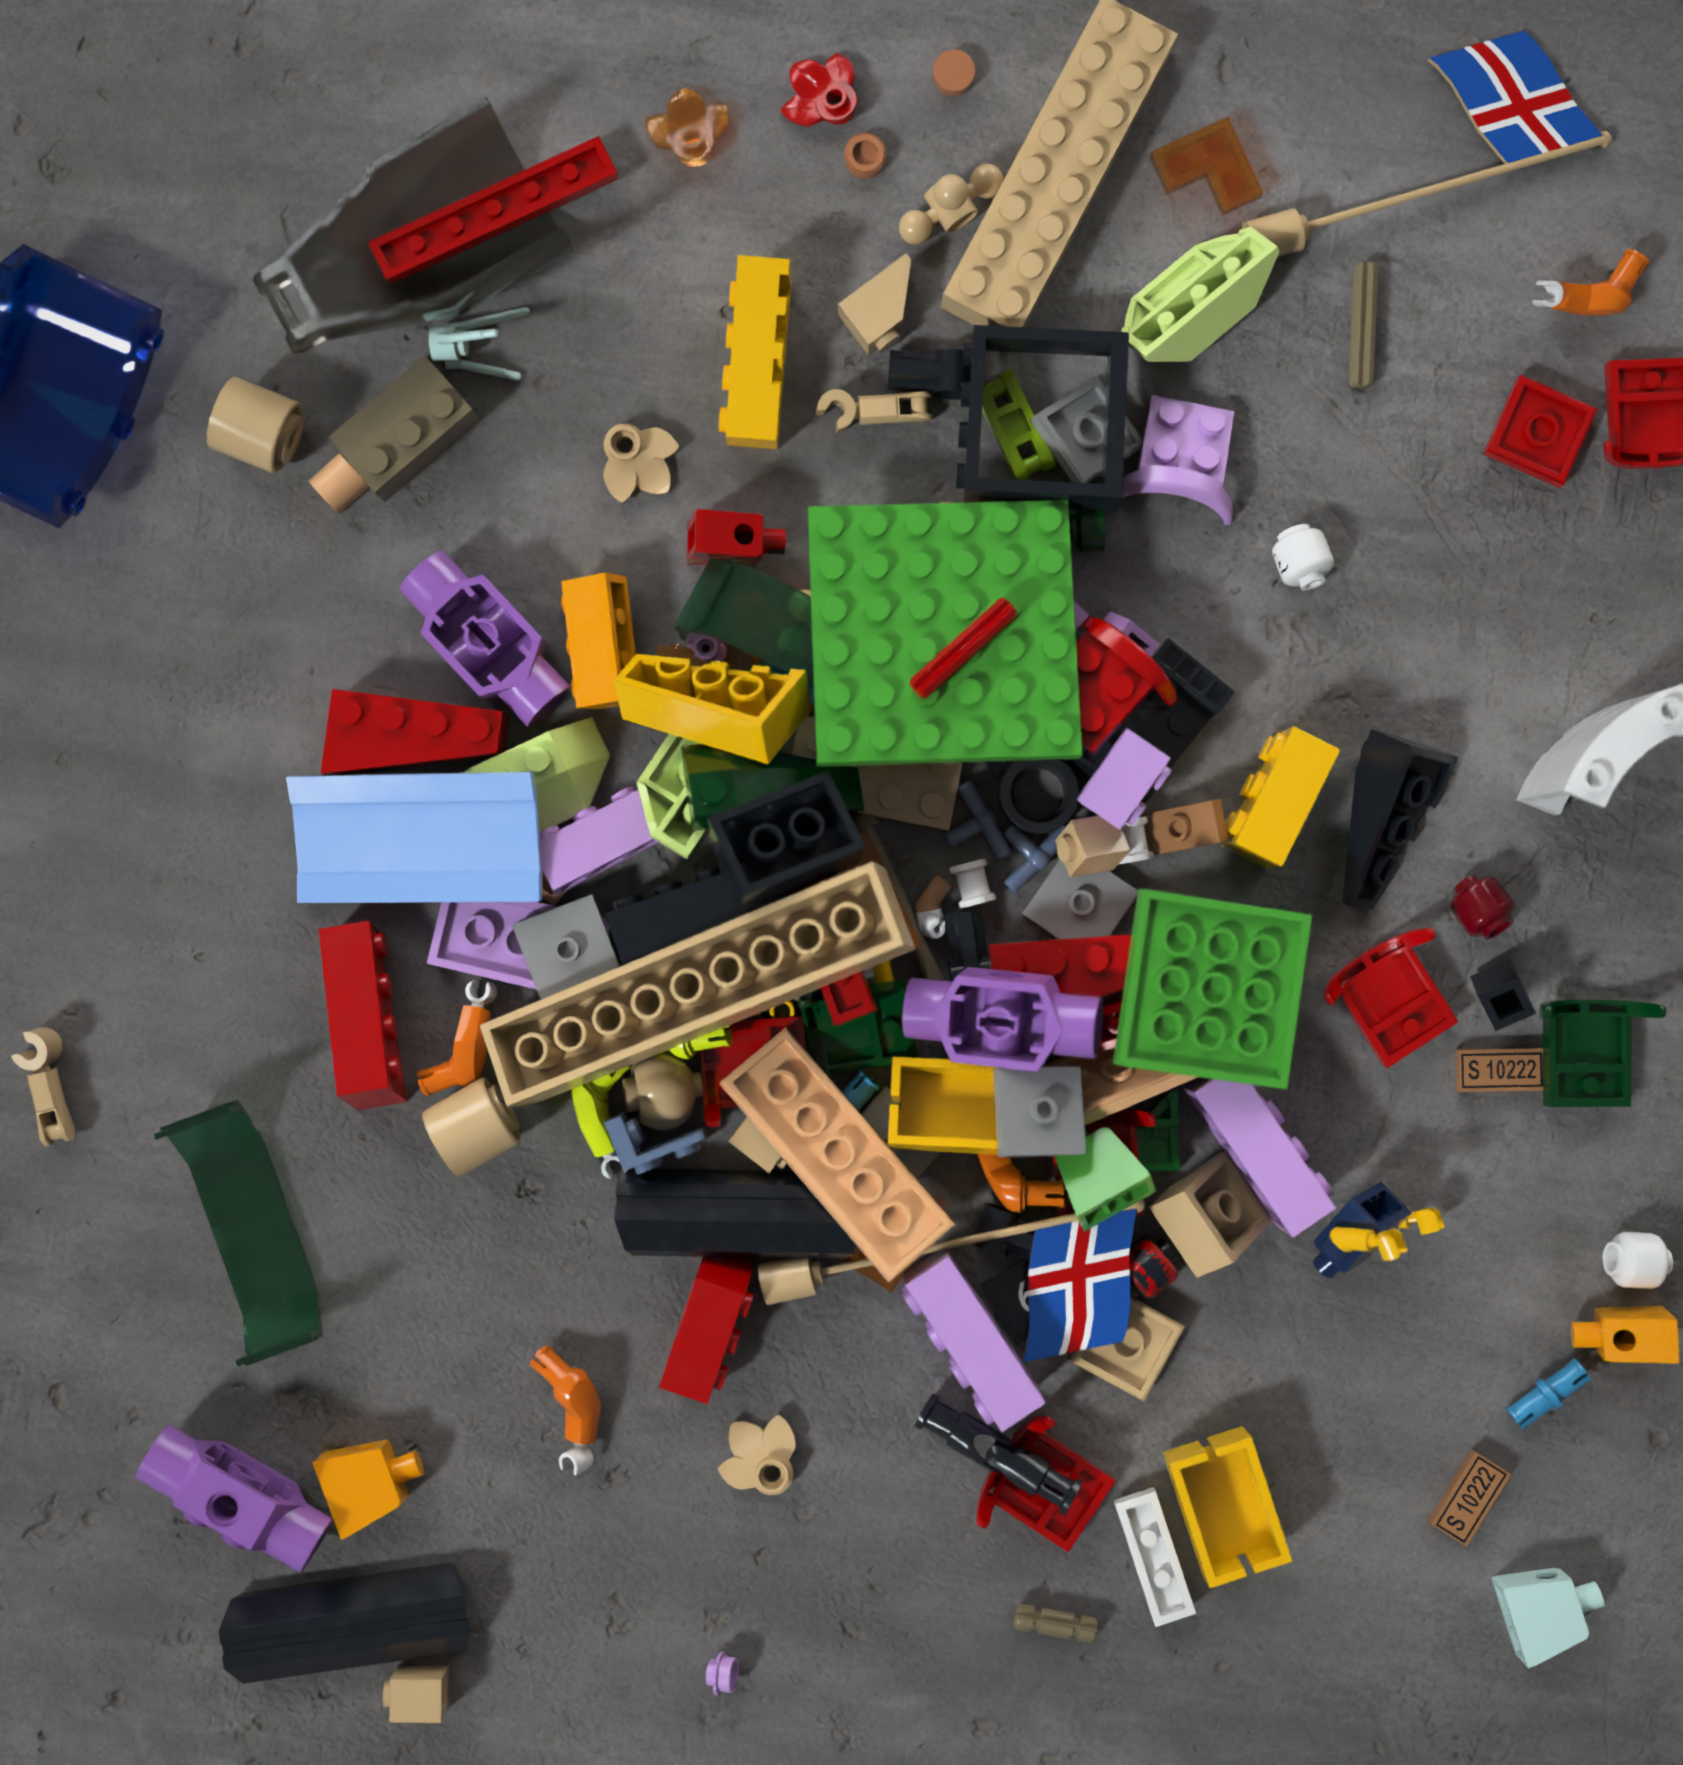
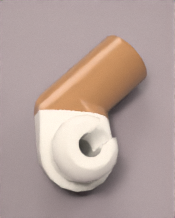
M936 874L914 903L918 926L923 935L931 939H938L946 932L947 925L944 921L940 903L953 888L949 882Z

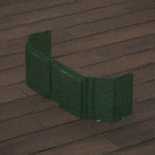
M709 559L674 625L675 631L679 632V638L686 641L690 632L713 636L787 673L790 672V669L806 670L808 683L814 686L811 597L755 568H750L744 564L735 565L728 561Z
M239 1100L228 1102L160 1127V1132L154 1134L155 1139L168 1137L190 1168L243 1315L245 1354L235 1360L237 1367L243 1364L245 1366L254 1364L322 1337V1320L317 1297L319 1294L312 1271L285 1203V1197L266 1144L262 1139L260 1131H257L250 1116Z

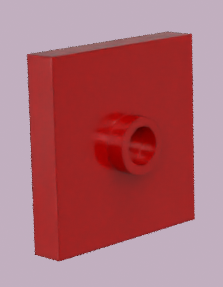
M1520 374L1514 381L1483 455L1557 488H1561L1567 480L1598 408Z

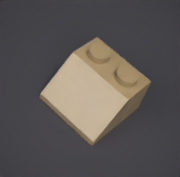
M1225 1151L1217 1154L1171 1185L1149 1206L1158 1223L1167 1233L1196 1278L1234 1263L1272 1222Z

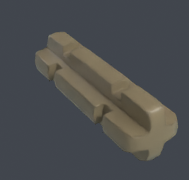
M1025 1604L1017 1605L1014 1612L1013 1624L1017 1630L1030 1632L1033 1628L1036 1629L1038 1634L1065 1639L1076 1636V1641L1087 1643L1094 1642L1097 1635L1098 1623L1095 1617L1080 1615V1618H1075L1074 1613L1042 1607L1040 1611H1036L1035 1606Z

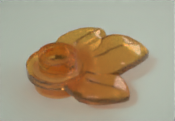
M680 88L670 97L667 105L668 114L653 115L646 118L647 133L651 141L658 148L674 150L676 157L686 165L700 166L710 159L714 151L715 140L728 129L730 121L728 109L725 103H716L706 107L697 92L688 88ZM692 141H698L695 144H688Z

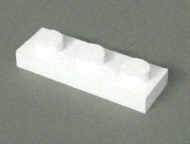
M1154 1487L1113 1500L1155 1627L1196 1614Z

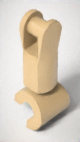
M833 389L821 396L816 407L815 416L824 415L831 406L840 407L843 410V416L837 420L835 425L836 434L848 429L854 419H858L859 425L926 422L933 420V414L928 413L927 400L932 397L931 392L919 391L858 396L857 402H854L851 395L844 390ZM899 401H911L912 414L900 415Z
M47 1027L23 1032L25 1041L33 1044L37 1052L28 1050L11 1055V1057L20 1068L32 1070L33 1074L27 1075V1080L36 1112L40 1141L44 1146H52L54 1141L63 1139L66 1142L73 1141L75 1138V1126L66 1105L57 1068L50 1069L49 1066L55 1063L62 1053L63 1045L60 1035ZM55 1111L57 1123L52 1124L49 1112Z

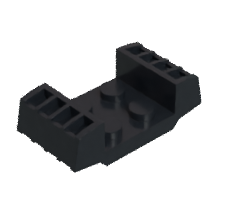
M1168 637L1152 658L1164 670L1172 682L1178 696L1176 704L1169 707L1154 688L1095 755L1082 745V756L1080 759H1068L1067 762L1090 779L1122 732L1128 727L1167 754L1171 759L1166 766L1171 768L1209 720L1220 712L1235 691ZM1150 787L1141 801L1146 803L1156 790Z

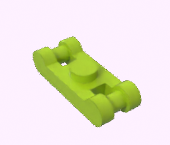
M1011 368L999 373L998 379L988 384L984 382L982 411L1007 462L1013 480H1029V475L1039 470L1045 473L1056 468V463L1050 449L1030 422L1034 414ZM1006 394L1011 403L997 408L994 399ZM1030 443L1034 455L1022 460L1017 449Z

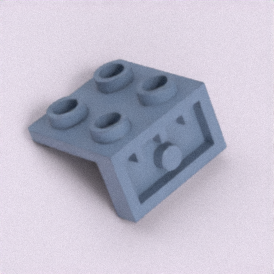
M626 1110L611 1116L604 1122L623 1171L634 1168L636 1174L646 1172L661 1165L660 1162L664 1161L663 1156L671 1152H675L676 1157L680 1158L700 1150L703 1145L702 1140L709 1133L707 1125L704 1124L643 1149V1141L647 1140L638 1116L631 1118L630 1113H627Z

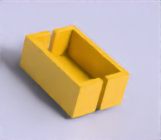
M1295 726L1286 729V731L1277 732L1274 737L1269 736L1258 756L1259 759L1263 760L1259 771L1255 775L1251 773L1240 791L1239 796L1244 798L1240 809L1236 813L1232 811L1225 821L1228 841L1223 842L1221 846L1266 869L1282 867L1341 749Z
M893 1057L891 1098L893 1102L901 1103V1109L897 1104H890L888 1145L890 1149L998 1155L993 1069L999 1067L951 1062L950 1059Z
M1243 1426L1207 1437L1209 1444L1207 1447H1203L1197 1440L1162 1452L1201 1573L1209 1588L1247 1577L1245 1568L1237 1557L1245 1554L1246 1560L1255 1574L1292 1562L1253 1439Z

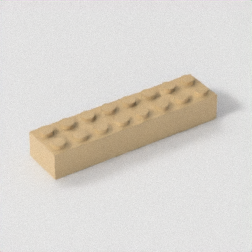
M1115 0L1099 1L948 283L942 297V309L972 325L1026 327L1169 59L1178 37L1176 32Z

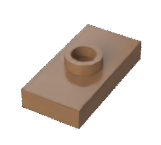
M1221 799L1143 814V817L1147 816L1148 821L1145 824L1149 851H1152L1154 855L1228 841Z

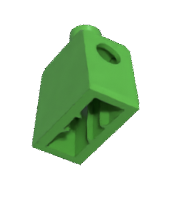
M1085 1127L1086 1154L1055 1156L1074 1211L1084 1232L1156 1192L1148 1170L1108 1127H1103L1091 1135Z

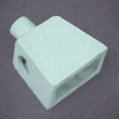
M1560 1568L1491 1577L1515 1654L1528 1668L1534 1667L1586 1640L1589 1637V1630L1583 1613L1605 1606L1602 1593L1595 1581L1574 1587L1572 1579Z

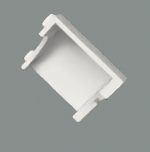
M1683 684L1606 707L1567 730L1563 737L1537 761L1526 778L1516 800L1553 815L1561 814L1570 795L1605 808L1612 792L1623 775L1642 755L1671 736L1683 737Z

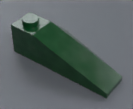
M704 744L681 746L692 831L709 829L707 818L825 771L829 772L848 812L864 811L858 767L817 766L816 759L778 752L769 764H765Z

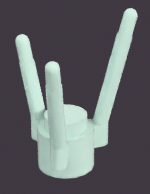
M522 307L462 322L445 323L444 326L431 327L429 330V349L432 360L445 361L446 370L462 369L500 378L520 380L521 374L519 372L461 360V356H468L469 341L493 338L499 335L498 329L466 330L526 316L530 313V309Z

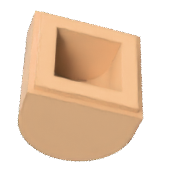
M338 453L308 480L313 488L338 514L344 511L369 488L367 483L341 453Z

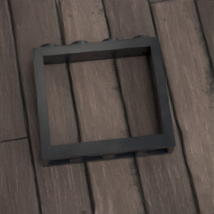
M974 325L973 341L964 340L963 367H971L970 381H962L960 407H969L968 422L959 423L958 448H967L966 463H957L956 488L964 489V503L1068 500V506L1071 510L1118 512L1122 499L1129 332ZM985 351L1108 357L1102 484L978 478Z

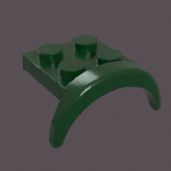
M904 979L869 985L878 1011L839 1026H834L822 992L815 993L813 991L798 998V1007H800L805 1026L810 1056L831 1080V1073L892 1065L893 1057L918 1058L916 1040L906 1038L903 1033L902 1016L906 993Z
M1592 999L1551 1000L1541 1003L1539 1006V1018H1543V1106L1631 1107V1017L1664 1018L1666 1016V1007L1660 1004Z

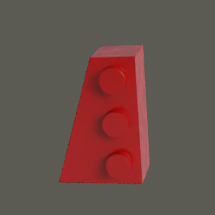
M757 1257L702 1258L659 1388L708 1404L712 1389L721 1391L729 1366L721 1363L725 1352L732 1355L735 1352L741 1334L740 1329L734 1328L737 1317H747L754 1293L746 1290Z

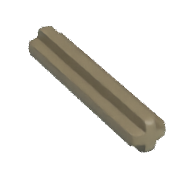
M1373 262L1357 263L1353 269L1349 385L1357 389L1370 388L1374 382L1378 265Z

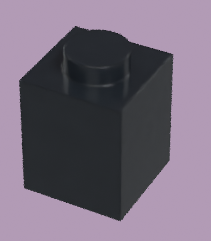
M1510 959L1470 976L1477 996L1495 1031L1536 1014Z

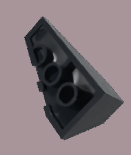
M1371 729L1368 739L1361 748V757L1355 772L1342 903L1352 907L1373 910L1399 868V859L1397 857L1399 852L1409 840L1415 842L1422 831L1416 826L1428 806L1435 809L1443 797L1458 757L1394 734Z

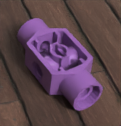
M440 550L423 560L402 582L400 592L425 617L420 634L476 694L484 700L490 701L500 698L530 728L550 714L571 691V686L544 658L548 643L484 575L469 578L443 550Z
M967 967L956 976L953 982L911 978L904 998L902 1025L906 1038L943 1042L951 1062L1038 1072L1051 1054L1090 1059L1097 1058L1102 1038L1104 1005L1101 997L1060 993L1056 981L1051 975Z
M170 1424L157 1437L135 1476L137 1480L172 1499L174 1507L183 1511L185 1519L192 1524L200 1527L209 1526L221 1533V1538L230 1546L238 1549L247 1548L250 1551H262L299 1573H302L333 1522L332 1517L306 1503L298 1483L225 1441L196 1440Z

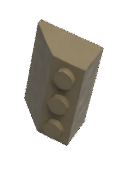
M424 355L331 434L329 438L373 492L385 502L474 427L480 419L448 380Z

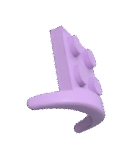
M1151 395L1138 469L1123 477L1122 498L1140 493L1178 495L1207 505L1221 516L1224 525H1231L1233 504L1230 496L1223 488L1234 411Z

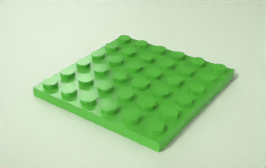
M1068 500L808 506L817 766L1080 759L1082 756ZM999 598H1005L1013 605L1017 611L1015 619L930 696L922 699L916 695L909 683L910 679Z

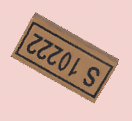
M1543 1048L1455 1049L1456 1091H1543Z
M1471 1449L1427 1521L1467 1547L1512 1474Z

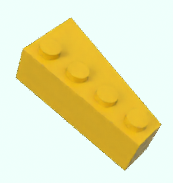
M738 255L736 281H731L729 307H734L733 323H727L726 348L731 349L730 365L724 364L722 390L728 391V406H721L719 413V432L726 433L725 437L728 446L778 450L792 284L790 259Z
M636 654L613 680L622 719L765 764L771 762L812 711L806 670L790 669L789 675L772 674L770 667L753 665L751 671L729 669L726 662L712 661L711 664L703 666H691L689 659Z

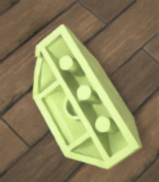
M1251 226L1239 230L1238 234L1220 236L1193 246L1131 298L1125 317V324L1121 332H1129V347L1147 362L1192 361L1256 307L1279 255L1278 246Z
M593 717L541 734L471 767L464 773L533 772L537 792L540 833L551 826L559 825L572 819L574 815L591 806L611 755Z
M668 734L637 780V788L650 837L688 859L708 837L710 831L709 829L692 831L681 746L701 743Z

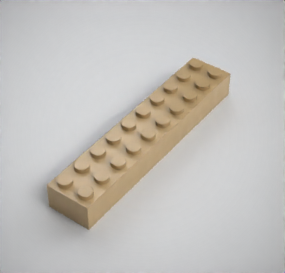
M870 862L481 1024L480 1028L506 1106L529 1107L913 951L915 946L886 869L874 862Z

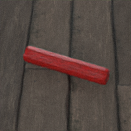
M999 598L910 679L909 683L916 695L922 699L930 696L1015 619L1017 611L1013 605L1005 598Z

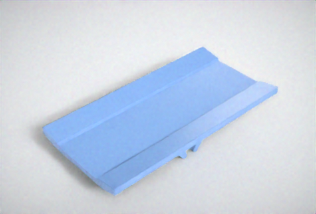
M533 772L310 775L286 777L290 804L293 810L297 855V903L539 902L542 900V863L538 805Z

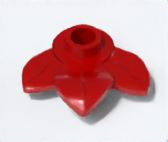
M835 53L828 59L825 66L817 61L802 60L790 67L789 78L797 94L781 108V113L786 119L797 125L810 127L823 120L834 125H842L854 117L858 107V97L852 87L855 71L851 62L846 57ZM842 98L838 104H830L833 100Z

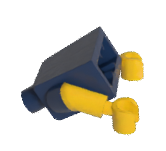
M1380 1182L1351 1198L1317 1236L1314 1244L1321 1252L1313 1260V1264L1323 1276L1333 1278L1338 1271L1346 1273L1364 1262L1377 1248H1379L1383 1261L1397 1259L1400 1257V1253L1408 1251L1403 1236L1397 1228L1409 1229L1411 1223L1417 1222L1421 1235L1437 1232L1444 1229L1441 1214L1434 1207L1411 1212L1409 1207H1406Z

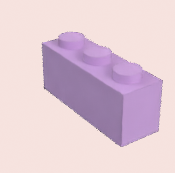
M633 786L614 794L611 797L613 803L597 810L596 806H591L573 816L574 823L560 830L557 825L551 826L539 833L542 871L555 896L660 843L650 837L640 795Z

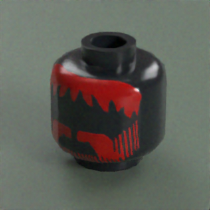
M1142 1236L1130 1246V1293L1135 1299L1139 1296H1143L1146 1299L1155 1298L1178 1277V1270L1173 1262L1179 1257L1163 1238L1155 1243L1150 1237Z

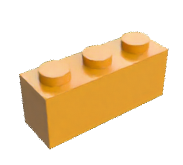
M604 572L561 581L563 592L561 607L566 618L568 634L566 649L571 660L573 676L571 691L575 698L576 708L599 710L619 706L613 680L636 655L627 576Z

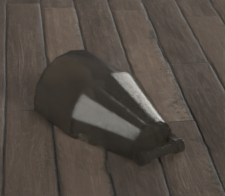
M487 97L374 160L364 170L366 176L350 193L344 191L336 200L339 205L321 223L317 220L278 261L255 274L253 283L258 292L265 295L287 334L285 341L291 352L296 354L303 353L325 340L328 341L461 316L574 252L571 241L563 226L558 228L550 213L547 212L388 285L369 247V241L525 170ZM290 283L294 285L312 318L303 324L300 323L281 289Z

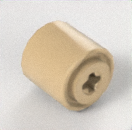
M232 377L226 382L214 404L207 429V445L212 450L270 473H278L291 460L298 447L304 424L302 405L299 401L241 378Z
M485 1077L476 1080L422 1112V1119L432 1143L449 1169L459 1178L521 1142L520 1123L514 1109L506 1106L501 1089L496 1084L493 1085Z

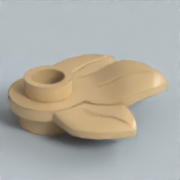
M618 424L612 427L604 438V451L609 459L603 471L604 482L610 494L620 503L627 501L636 487L650 494H667L670 491L671 475L664 459L669 458L679 449L676 440L667 431L656 427L641 431L631 424ZM628 439L633 442L631 451L622 453L618 450V444L621 440Z
M776 1415L769 1421L764 1430L760 1426L748 1421L732 1422L729 1429V1444L733 1457L728 1458L718 1466V1472L728 1485L739 1490L756 1487L757 1490L766 1495H778L786 1491L793 1480L794 1472L790 1458L796 1446L795 1435L787 1420L781 1415ZM768 1466L778 1467L781 1473L780 1476L776 1479L766 1477L764 1470Z

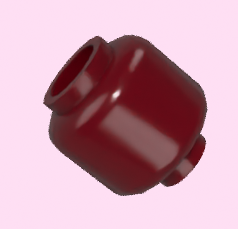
M1471 875L1455 886L1454 891L1457 894L1450 903V909L1471 937L1483 936L1485 940H1489L1498 936L1513 924L1514 919L1512 915L1516 909L1515 903L1495 877L1487 876L1478 879L1476 875Z

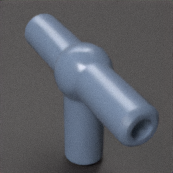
M968 780L959 785L958 791L973 817L945 833L949 844L955 847L982 831L997 859L1001 860L1010 855L1012 850L996 823V815L992 810L988 809L973 781Z
M1011 825L1005 831L1004 837L1026 858L1004 881L1005 886L1011 892L1017 893L1038 870H1043L1049 865L1050 858L1057 852L1055 840L1065 829L1066 825L1053 831L1039 846L1015 825Z

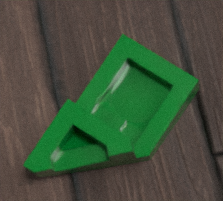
M1176 1090L1170 1091L1151 1111L1155 1115V1126L1136 1127L1139 1160L1148 1172L1180 1171L1178 1143L1180 1121L1178 1091Z

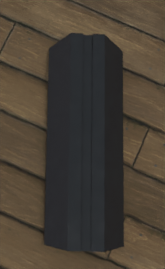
M631 1168L616 1182L617 1198L614 1221L624 1250L633 1256L846 1259L854 1253L856 1247L853 1240L794 1171L771 1170L768 1173L765 1170L651 1169L636 1174L635 1169Z
M451 1562L245 1592L231 1599L219 1628L220 1645L223 1648L222 1660L224 1670L243 1684L467 1651L470 1634L464 1593L456 1567Z

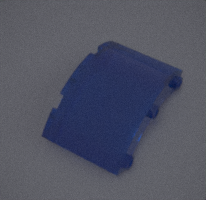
M22 244L0 262V501L60 529L71 516L76 517L82 512L86 504L87 495L107 467L120 440H126L133 430L135 419L132 415L143 391L154 352L159 349L164 338V330L160 328L163 310L25 244Z

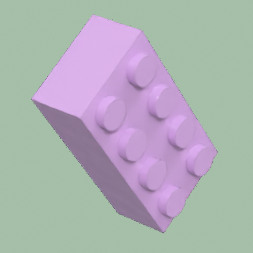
M1202 1077L1195 1078L1181 1086L1276 1227L1294 1238L1336 1209L1329 1198L1334 1194L1333 1189L1320 1172L1316 1174L1311 1168H1308L1304 1161L1310 1158L1309 1154L1295 1136L1291 1138L1287 1132L1283 1131L1280 1125L1285 1122V1119L1271 1100L1267 1102L1263 1097L1259 1096L1255 1089L1260 1086Z
M948 1249L931 1253L903 1272L905 1285L901 1287L903 1291L902 1296L915 1316L923 1312L928 1321L924 1323L927 1327L926 1332L938 1351L941 1353L947 1349L951 1357L948 1358L951 1364L950 1368L960 1385L964 1389L971 1385L975 1392L971 1394L975 1400L974 1405L987 1425L995 1421L1001 1432H1003L1045 1404L1037 1383Z

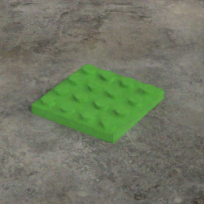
M1138 889L1113 1064L1287 1090L1312 915Z

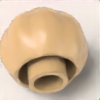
M664 1051L632 1064L631 1078L622 1079L627 1113L636 1111L639 1122L653 1130L666 1131L679 1127L691 1116L696 1098L703 1097L700 1072H691L683 1059L677 1058L670 1051Z

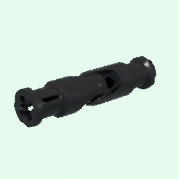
M934 1393L925 1404L915 1424V1427L920 1430L925 1427L946 1440L948 1447L989 1471L1002 1472L1014 1486L1032 1497L1038 1494L1058 1506L1059 1513L1064 1516L1084 1482L1078 1478L1073 1481L1051 1468L1050 1461L1033 1451L1016 1448L1010 1438L966 1412L960 1414L939 1402V1396ZM977 1435H989L996 1439L987 1450L986 1459L979 1455L974 1447V1439Z

